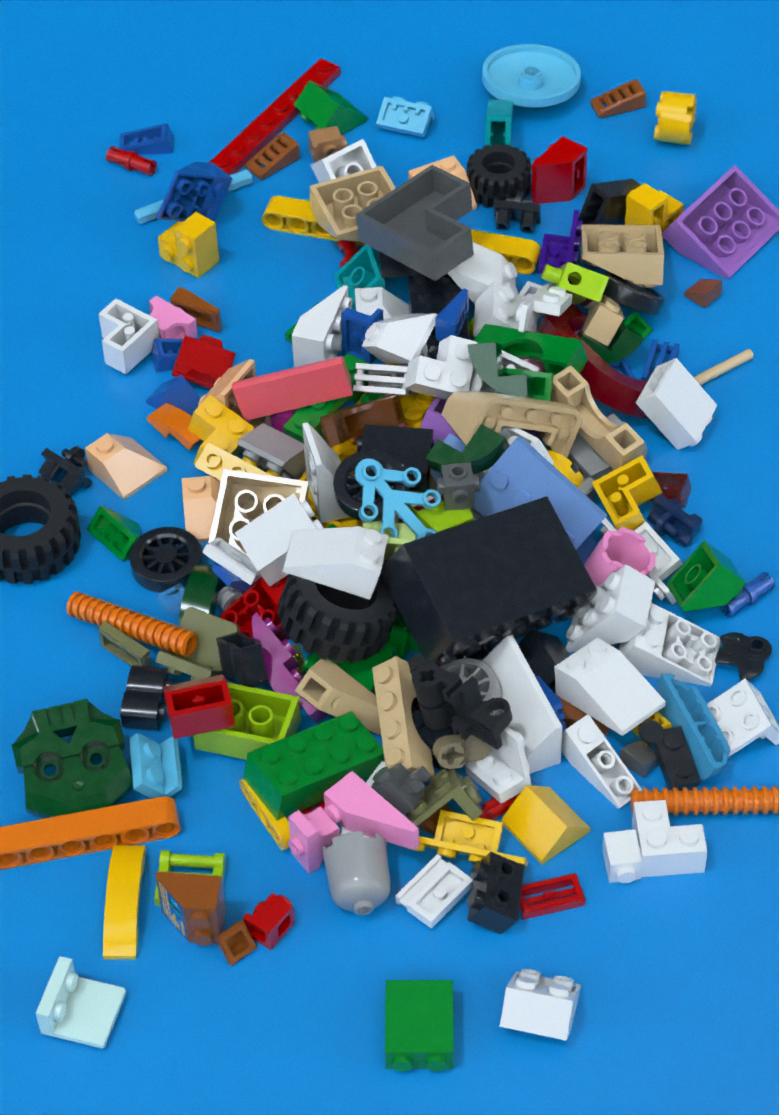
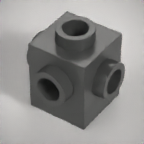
M471 462L441 465V477L436 478L437 492L443 497L445 511L474 508L475 492L480 491L478 474H473Z

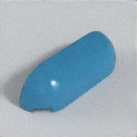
M662 674L658 681L657 692L665 700V706L658 712L671 723L672 727L681 726L700 779H709L717 775L727 764L730 753L729 744L699 690L693 684L691 687H688L686 684L675 680V675Z

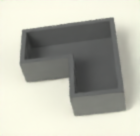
M434 165L429 166L356 214L359 241L434 281L438 280L474 255L472 230L470 227L457 221L473 210L470 183Z

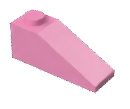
M353 771L324 792V811L335 823L338 822L347 831H363V835L372 838L377 833L385 838V842L413 850L419 847V828Z

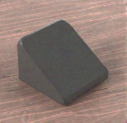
M639 740L624 746L620 750V759L624 765L643 778L658 764L655 750Z

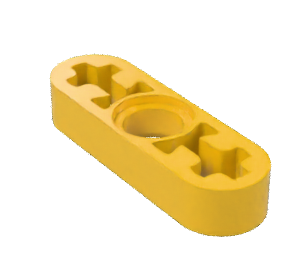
M244 778L239 780L243 795L281 850L289 848L290 833L287 818L283 817L277 821Z

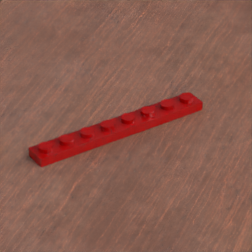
M320 58L209 163H214L228 175L237 173L301 112L294 104L308 81L311 80L319 85L328 87L341 74L340 66Z

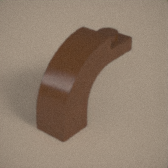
M399 394L351 406L320 417L322 435L329 447L340 445L349 439L363 435L365 424L399 426L406 422Z

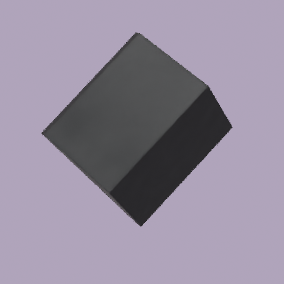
M531 629L518 643V646L535 676L539 675L553 693L556 694L554 666L571 655L557 636Z

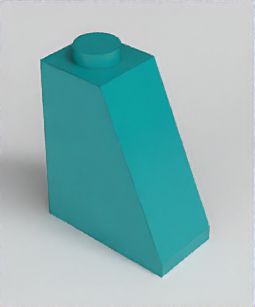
M488 100L485 145L492 146L499 143V145L509 144L511 147L513 102Z

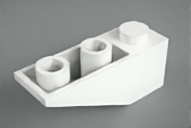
M589 714L562 732L561 752L568 762L618 809L631 800L633 788L642 791Z

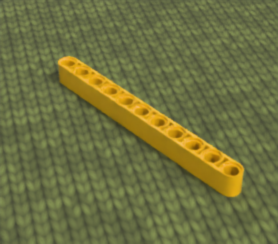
M273 196L269 200L262 215V223L267 228L339 242V239H336L319 225L311 211L310 201L283 196ZM471 229L472 241L501 254L508 263H512L515 266L518 274L528 275L534 272L541 253V247L537 242L530 239ZM356 241L357 245H365L363 242Z

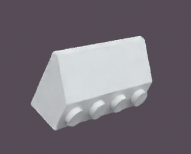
M513 635L506 636L482 661L494 670L501 686V698L507 700L510 704L512 721L508 727L514 732H519L525 740L526 748H524L531 767L530 774L561 763L562 725ZM496 710L493 715H499L503 710Z

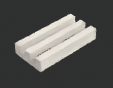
M356 363L357 374L354 377L356 385L353 386V391L409 396V390L404 389L408 367ZM364 371L404 373V378L364 375ZM363 381L403 384V389L363 386Z
M220 537L206 544L202 552L203 554L240 577L249 585H252L262 577L247 555Z

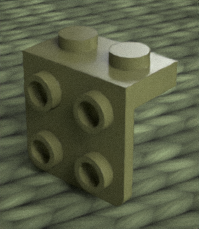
M194 607L186 608L180 628L194 631L197 634L198 643L195 651L191 656L183 657L173 652L159 650L155 662L165 665V668L171 674L181 676L183 672L190 675V681L222 675L216 638L239 632V625Z
M455 768L448 769L447 771L443 769L432 777L431 784L424 788L425 791L413 810L406 813V816L414 825L418 826L453 798L470 819L474 821L483 814L479 803L482 801V798L477 792L479 791L478 787L468 775L463 778Z

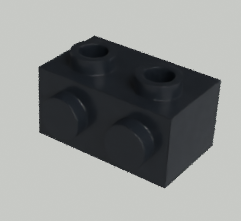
M493 852L487 854L480 861L475 862L470 873V877L473 880L471 892L467 899V906L469 907L468 921L499 934L504 933L518 922L524 865Z

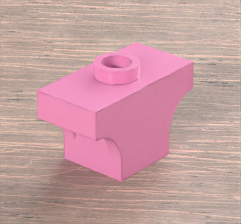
M158 296L153 297L149 301L151 313L149 316L158 320L160 339H184L185 335L195 339L198 338L196 318L184 312L180 307H175Z
M321 806L308 814H302L298 810L288 816L290 833L288 844L291 853L309 874L320 868V864L324 859L322 847H330L333 845L332 838L340 835L339 827Z

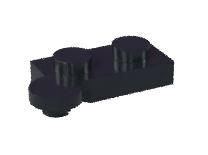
M654 720L645 721L639 729V737L644 743L655 745V755L668 790H672L673 787H677L678 790H682L683 787H687V789L698 787L701 779L681 726L663 729L662 725Z

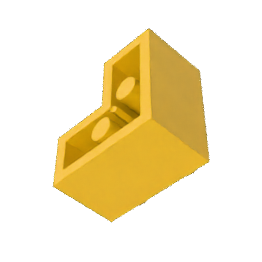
M643 183L627 195L625 225H661V233H663L683 213L684 204L662 190L657 191L648 184Z
M198 212L193 213L183 222L177 221L158 237L160 257L197 278H200L220 261L216 222Z
M209 395L193 412L188 426L189 431L204 441L198 449L193 464H196L207 443H211L237 457L243 449L236 443L239 438L252 431L255 427L212 395Z
M643 455L591 482L617 531L620 527L635 531L646 521L638 506L663 493Z

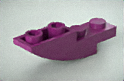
M255 613L252 616L253 638L261 641L267 680L275 692L299 697L300 705L316 723H319L326 715L295 691L303 679L295 669L300 665L293 657L297 651L287 639L281 642L275 634L279 632V629L269 617L263 621Z

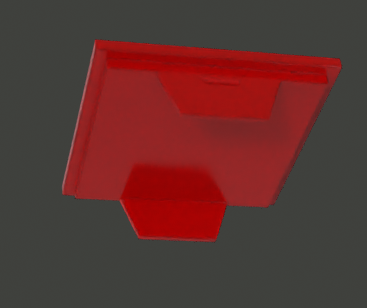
M204 334L197 340L185 335L171 375L175 377L182 375L187 381L212 389L215 381L232 367L236 353L223 349L222 340Z

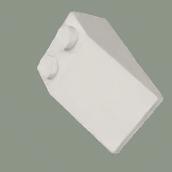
M474 242V255L448 272V275L462 290H468L469 298L474 304L494 281L509 287L518 294L515 266L512 263H508L501 254Z
M308 422L303 423L306 480L309 482V490L320 523L350 517L340 509L334 495L333 479L338 466L341 464L340 458Z
M360 526L293 530L282 572L370 600L381 573L388 535Z
M596 638L554 666L556 695L622 736L665 706V700L618 649L599 638Z

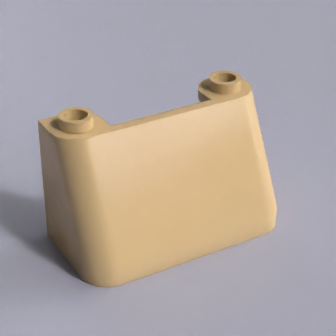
M455 392L449 396L442 411V416L466 446L481 424L497 433H500L502 426L537 431L543 438V442L550 447V451L557 452L566 458L569 455L582 422L581 414L570 404L489 392Z

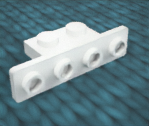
M547 282L534 295L532 294L531 298L526 300L522 307L519 306L516 314V323H519L518 332L524 333L544 313L560 316L571 305L573 294L566 293L564 288L552 287V283Z
M606 518L601 522L604 526L600 529L603 535L607 530L617 531ZM645 522L635 532L644 537L646 540L644 545L650 553L653 551L655 554V565L647 577L655 581L653 592L660 600L666 598L673 605L676 599L662 581L683 565V563L651 526Z

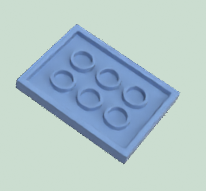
M521 436L514 440L479 482L480 491L475 492L474 508L486 517L547 496L576 550L607 516L604 511Z

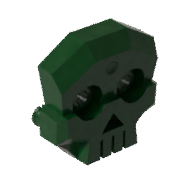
M88 699L31 712L24 731L12 744L17 771L24 774L27 813L42 818H50L114 806L133 789V778L122 754V750L125 748V740L119 719L102 713ZM73 735L69 744L61 739ZM94 756H99L102 758V762L94 765L91 763V759ZM54 767L56 772L54 775L48 776L44 773L45 769Z

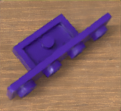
M574 210L570 237L544 233L538 274L543 273L547 263L561 268L567 262L576 265L581 237V224H583V220H578L579 210Z

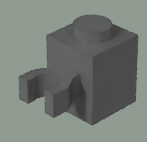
M402 763L391 768L386 766L373 776L374 783L371 788L404 815L413 810L425 791V785L422 782L428 780L431 774L424 766L416 769L411 774Z

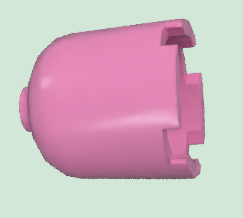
M620 527L618 531L607 530L584 564L594 585L600 586L612 572L616 573L625 564L648 576L655 565V554L653 551L650 553L644 545L646 541L644 537L624 527Z

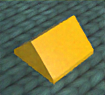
M526 785L501 819L504 827L541 865L591 831V828L550 787Z

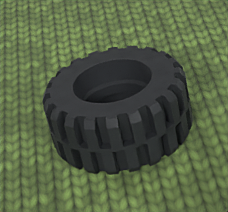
M15 475L7 477L6 481L0 482V581L6 579L7 583L17 584L18 582L33 584L34 580L40 579L44 581L49 579V575L53 573L57 575L64 569V564L68 566L74 559V554L78 552L80 547L81 531L75 501L72 500L71 494L62 488V485L53 480L49 482L46 477L38 476L37 478H32V475H23L20 478H15ZM35 522L44 525L40 530L25 536L3 534L9 528L21 523Z
M289 574L279 599V608L277 610L284 631L290 633V639L295 644H301L303 650L308 653L318 654V658L324 660L330 658L338 663H343L345 660L355 663L379 653L389 638L399 611L381 574L370 600Z

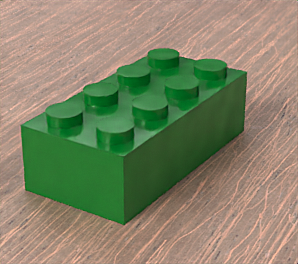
M350 711L248 752L243 778L278 821L298 810L302 811L324 802V792L351 771L366 782L379 764L385 762L383 747L356 715Z

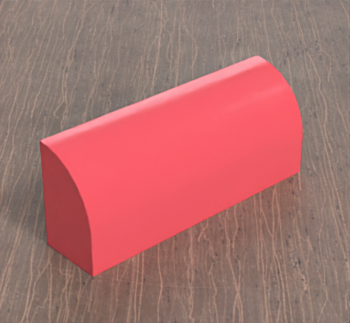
M343 356L232 383V391L245 421L353 395L351 376Z

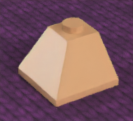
M106 433L85 447L89 471L123 500H126L168 471L162 462L130 437Z
M212 476L182 478L186 531L193 534L199 543L209 542L221 481Z

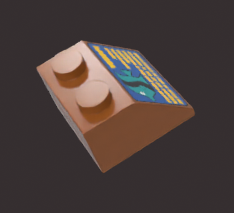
M157 871L156 882L162 913L188 942L201 946L218 945L215 937L224 930L227 912L222 876Z

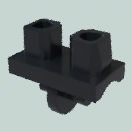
M518 190L516 197L507 196L506 201L494 199L493 209L496 228L508 230L510 229L511 220L520 221V231L533 233L536 224L541 222V205L532 204L533 199L524 198L523 190Z
M78 446L70 450L65 448L61 453L65 459L47 448L41 453L45 462L38 473L42 477L48 478L49 482L55 481L60 473H63L64 477L58 484L62 485V488L66 489L71 496L74 495L81 485L88 489L93 483L92 480L85 477V472L79 468V466L85 468L88 464L84 459L85 451Z

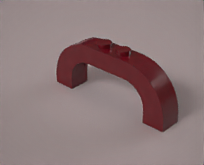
M571 303L560 316L544 313L537 327V333L582 340L575 331L581 329L587 316ZM582 340L588 361L579 374L589 383L592 397L622 413L649 419L636 404L648 380L634 379L616 371Z

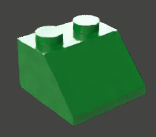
M311 80L308 81L294 104L301 111L300 116L303 119L316 124L314 127L316 130L338 126L340 135L368 120L366 115L342 95Z
M703 540L666 585L681 609L687 612L727 605L732 598L737 597L741 593L746 581L727 556Z

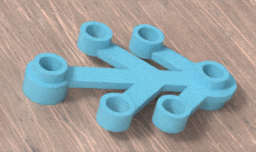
M364 459L358 463L355 468V478L363 486L362 506L358 513L362 521L372 522L378 515V508L374 504L376 490L383 498L382 528L379 533L384 534V531H390L393 538L398 537V530L394 527L395 512L416 535L415 540L426 535L438 533L433 529H427L405 505L423 506L428 510L435 509L441 501L440 494L436 490H427L425 493L392 490L386 483L398 482L410 488L415 487L421 480V473L418 469L414 467L407 468L405 471L383 469L382 465L374 459ZM366 469L373 470L375 476L367 475ZM407 474H413L416 481H410L407 478ZM426 496H432L435 499V503H429ZM364 509H371L373 516H367L364 513Z

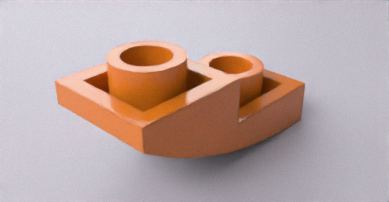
M164 403L146 419L165 438L172 434L189 451L202 441L188 430L192 416L168 403Z

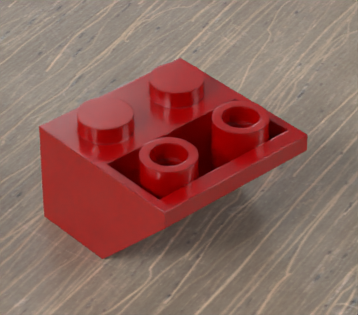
M562 136L555 143L551 144L540 157H537L531 165L532 183L530 189L532 191V203L545 204L572 201L586 187L588 148Z
M223 674L162 687L173 739L235 727L232 700L227 680Z

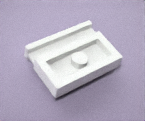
M437 854L395 895L396 903L405 906L409 913L432 929L472 888L473 879L450 862L446 863Z

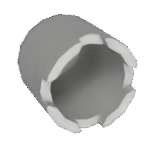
M363 831L336 836L332 838L333 845L322 847L331 898L343 910L354 912L357 915L369 914L376 907L383 904L390 894L391 884L385 838L377 833L374 838L364 837Z

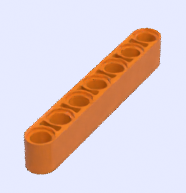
M164 796L0 827V870L113 849L114 845H136L174 837L181 829L176 802L173 798Z

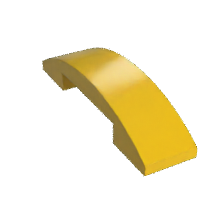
M145 845L113 846L105 898L104 959H137L138 914L142 876H144Z

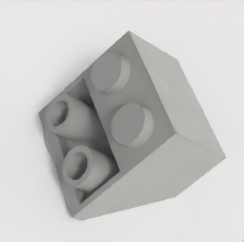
M264 423L239 438L236 443L244 450L242 455L258 464L257 467L264 471L270 469L283 478L299 480L306 471L304 443Z

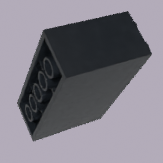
M547 496L402 544L382 566L380 573L422 657L440 663L441 666L453 662L457 659L458 655L463 653L465 657L471 656L480 651L482 646L488 645L489 648H493L506 636L513 635L514 639H517L527 634L531 628L535 627L539 631L551 625L553 620L558 619L559 622L566 621L576 614L574 610L588 604V598L597 590Z

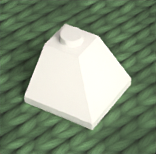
M382 287L355 288L356 311L371 316L379 308L383 310V320L409 314V305Z
M436 313L403 314L374 322L366 331L362 347L384 363L408 364L409 361L420 355L435 326V318L438 315Z

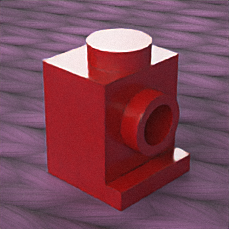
M272 893L265 902L261 901L257 904L252 915L249 913L244 915L243 921L253 940L272 950L295 923L293 905L285 896Z

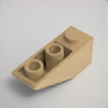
M603 294L600 303L589 309L583 326L584 334L608 346L624 319L621 304Z
M328 658L326 660L320 659L307 671L295 690L299 695L318 710L335 717L352 711L367 730L381 735L377 700L372 692Z

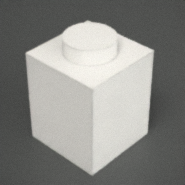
M636 830L603 833L602 852L609 883H629L641 879L643 861Z

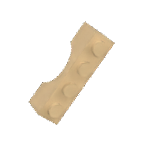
M571 365L553 376L551 401L573 405L582 416V422L578 433L613 470L642 455L645 441L627 423L623 425L614 424L602 414L593 400L589 383Z
M395 656L372 668L385 766L391 768L402 763L410 774L424 766L431 774L428 779L430 780L435 775L431 749L419 736L412 719L411 705L413 699L417 698L411 672L408 662Z

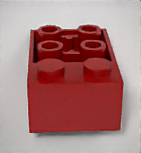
M288 575L270 587L261 577L219 617L238 624L240 633H245L249 638H253L252 616L257 613L263 621L269 617L279 629V632L275 635L281 642L285 639L289 640L290 633L284 631L277 612L279 608L278 602Z

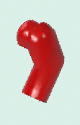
M339 240L338 248L342 247L341 252L346 254L339 264L340 268L359 251L356 241Z

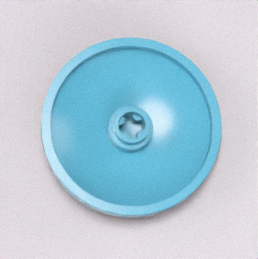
M518 44L499 49L485 60L482 69V82L489 93L500 100L512 101L513 105L523 107H547L562 103L575 95L579 89L581 79L580 67L570 55L556 48L538 44Z

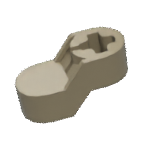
M459 733L458 735L440 737L434 743L432 750L433 755L442 767L453 769L463 767L468 761H478L485 758L490 752L491 746L473 735L464 740Z

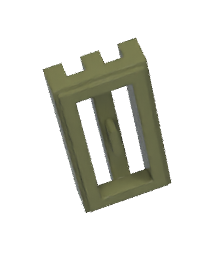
M106 621L98 628L102 648L129 666L152 667L150 664L151 658L149 657L150 650Z

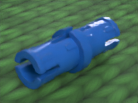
M762 572L758 577L746 583L741 593L737 597L732 598L727 605L719 606L721 612L724 613L726 610H729L725 613V616L731 617L746 605L752 606L755 604L758 597L775 587L773 577L769 576L765 579L769 573Z

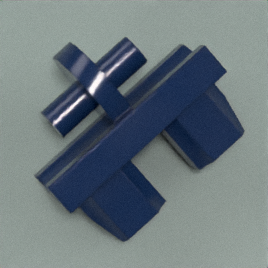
M661 494L655 496L653 509L647 517V520L655 525L654 531L659 536L667 534L684 547L691 545L694 535L699 532L703 522L702 518L695 513L689 515L683 511L681 503L676 499L668 500Z

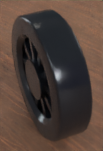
M611 272L603 273V275L609 277L603 293L605 296L646 314L658 315L660 313L665 298L659 292L652 288H646L644 285L636 284L631 280H625Z
M377 450L360 451L347 457L338 466L333 479L334 495L338 506L345 514L362 521L358 513L362 506L363 486L357 482L354 475L350 474L355 471L360 461L374 459L382 465L383 469L405 471L402 464L388 453ZM369 469V471H366L367 475L375 476L373 470ZM386 482L392 490L408 492V487L403 483ZM376 490L374 500H377V502H374V504L378 508V515L372 522L382 520L383 498ZM364 509V513L367 516H373L371 509Z
M160 527L140 536L131 547L129 560L132 575L138 584L150 591L168 593L179 591L186 587L193 568L197 564H203V555L198 539L190 532L176 527Z

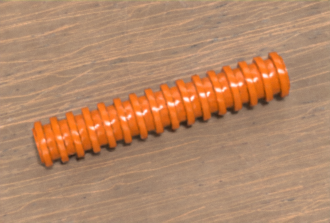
M76 591L68 599L66 611L70 617H76L79 620L98 625L99 627L106 621L130 638H135L152 646H158L160 649H166L183 657L191 656L197 647L198 637L194 631H188L185 628L165 623L153 617L150 618L148 615L128 610L111 602H105L102 599L91 597L82 592Z
M723 786L721 790H718L717 787H712V790H708L707 787H702V790H698L697 787H692V790H688L687 787H683L682 790H678L677 787H673L672 790L663 787L662 791H658L657 787H654L652 791H648L647 788H643L642 791L633 788L631 791L632 813L634 802L666 800L668 813H673L674 816H678V813H683L684 816H687L688 812H692L694 816H697L698 812H702L703 815H708V812H712L713 815H718V812H722L723 815H727L728 812H732L733 815H737L738 812L747 815L748 812L752 811L753 815H757L758 811H762V814H767L768 811H772V814H777L779 811V789L776 786H772L771 789H767L766 786H762L761 789H757L756 786H752L751 789H747L746 786H742L741 789L732 786L731 790H728L726 786Z

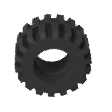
M498 143L492 146L485 145L483 149L478 148L474 151V154L469 156V161H467V177L477 204H483V207L486 208L493 207L494 199L506 201L507 196L516 197L518 190L524 191V198L529 195L531 187V161L524 151H519V148L515 146L510 147L509 144L499 145Z

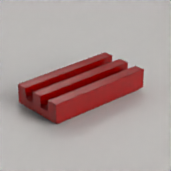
M576 873L522 885L520 900L522 920L585 906V897ZM572 885H573V888H569V889H565V890H561V891H555V889L564 888V887H568V886H572ZM544 892L543 895H539V896H535V897H530V898H526V899L524 898V896H529V895H533V894H538V893Z

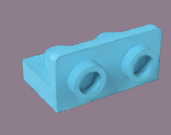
M384 97L376 125L377 128L425 138L429 122L434 120L435 115L432 107L425 102L418 101L412 103L407 102L401 97Z
M140 733L129 738L133 789L149 798L170 797L182 789L178 740L170 737L159 744Z

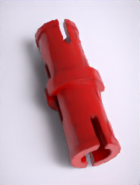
M110 146V149L107 150L106 160L122 165L128 171L135 170L148 176H153V173L156 172L157 162L141 157L135 151L128 152L115 146Z

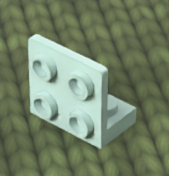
M59 956L36 1011L41 1034L104 1048L126 995L125 988L78 977V974L75 973L72 959Z

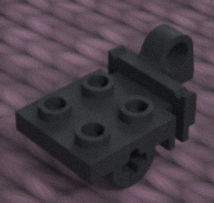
M415 654L407 661L426 727L432 730H442L452 724L453 733L455 735L460 733L461 738L464 740L473 735L497 750L503 745L500 734L512 721V712L507 700L492 698L483 701L476 678L471 676L463 683L454 672L449 673L440 668L431 659L427 660ZM495 710H503L499 715H490Z

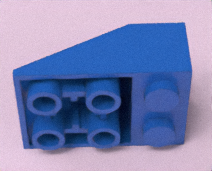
M196 161L177 170L156 218L185 221L193 213L198 212L214 221L233 178L214 163Z

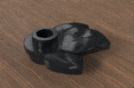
M737 632L727 633L720 636V641L724 646L718 650L715 663L738 666V674L741 681L744 679L749 681L763 672L764 662L770 658L772 646L768 640L759 636L748 637Z

